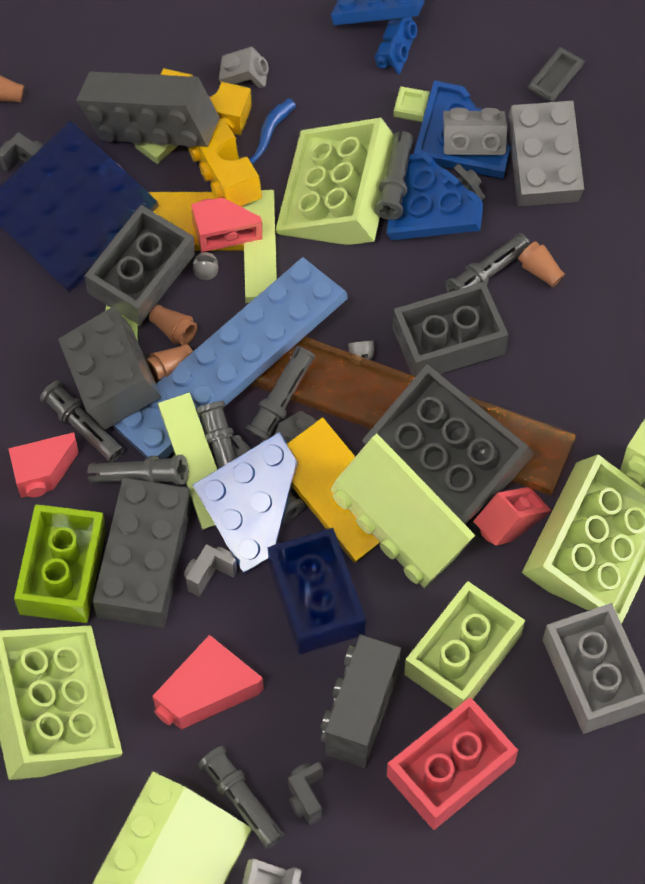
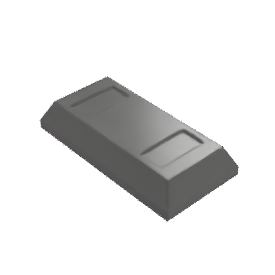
M559 47L527 86V89L548 102H554L585 61Z

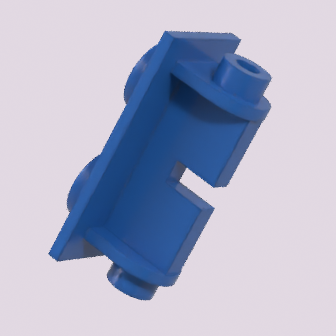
M412 17L389 19L383 36L385 42L380 43L375 55L376 65L379 68L384 69L387 66H393L397 74L401 73L404 62L408 59V52L412 41L417 35V25Z

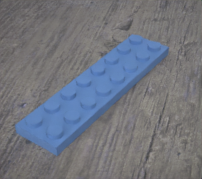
M302 257L180 362L168 377L164 376L158 381L156 385L161 395L159 399L113 425L114 429L145 458L158 456L160 459H166L174 450L160 414L158 403L190 392L195 409L217 401H224L226 406L348 299L346 291ZM198 415L200 423L203 426L201 416Z

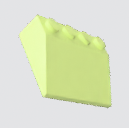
M382 118L301 130L275 230L277 234L343 245L374 242L380 219L375 213L374 208L376 202L380 200L381 192L379 185L386 177L394 141V134Z
M375 434L335 480L330 489L334 493L332 496L335 502L341 508L349 509L357 518L356 522L359 527L367 534L372 533L380 542L382 551L389 558H396L404 567L405 575L413 583H420L423 588L451 564L475 536L378 434Z
M600 455L576 462L522 573L546 591L588 611L612 603L622 624L645 575V489Z
M91 626L0 631V742L9 780L43 777L117 758L123 754Z
M152 772L93 884H225L252 829L188 788Z

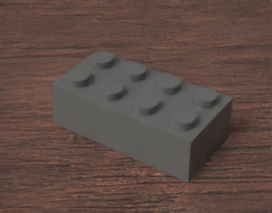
M89 72L76 100L99 139L107 142L124 141L208 147L220 118L199 77Z
M128 478L122 479L93 599L97 618L165 628L192 507L190 488Z

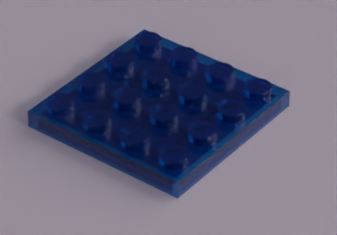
M70 120L0 186V227L59 284L70 292L84 278V275L140 205L154 211L159 204L156 199Z

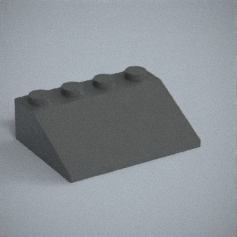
M428 364L424 366L362 440V442L367 444L375 434H378L464 524L486 506L498 492H501L535 455L527 444Z

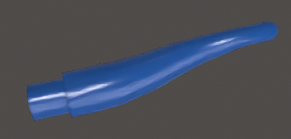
M290 98L282 104H278L267 115L261 127L259 145L255 154L249 159L252 165L267 149L275 127L296 108L295 103Z

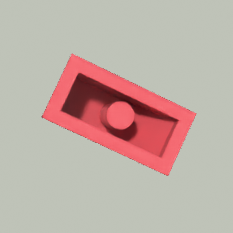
M224 198L204 199L198 203L191 204L192 222L201 252L262 240V220L260 216Z
M74 432L8 448L21 498L27 496L32 498L39 497L47 491L55 489L79 454Z
M530 487L498 492L473 522L481 529L480 533L483 538L496 546L514 541L546 517L552 510Z

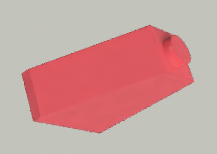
M209 635L153 695L156 708L154 712L165 724L170 726L174 723L182 730L258 696L264 690L263 678Z

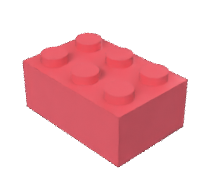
M469 697L388 762L387 777L427 824L435 830L513 766L518 749L474 700Z

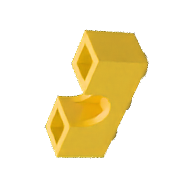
M164 68L161 75L192 76ZM221 82L218 91L209 98L220 117L219 120L224 118L233 134L241 135L252 107L251 88Z
M224 118L218 121L208 147H188L193 161H199L200 163L199 168L204 180H210L211 190L215 199L224 198L238 206L262 199L259 175L247 156L239 159L236 138Z

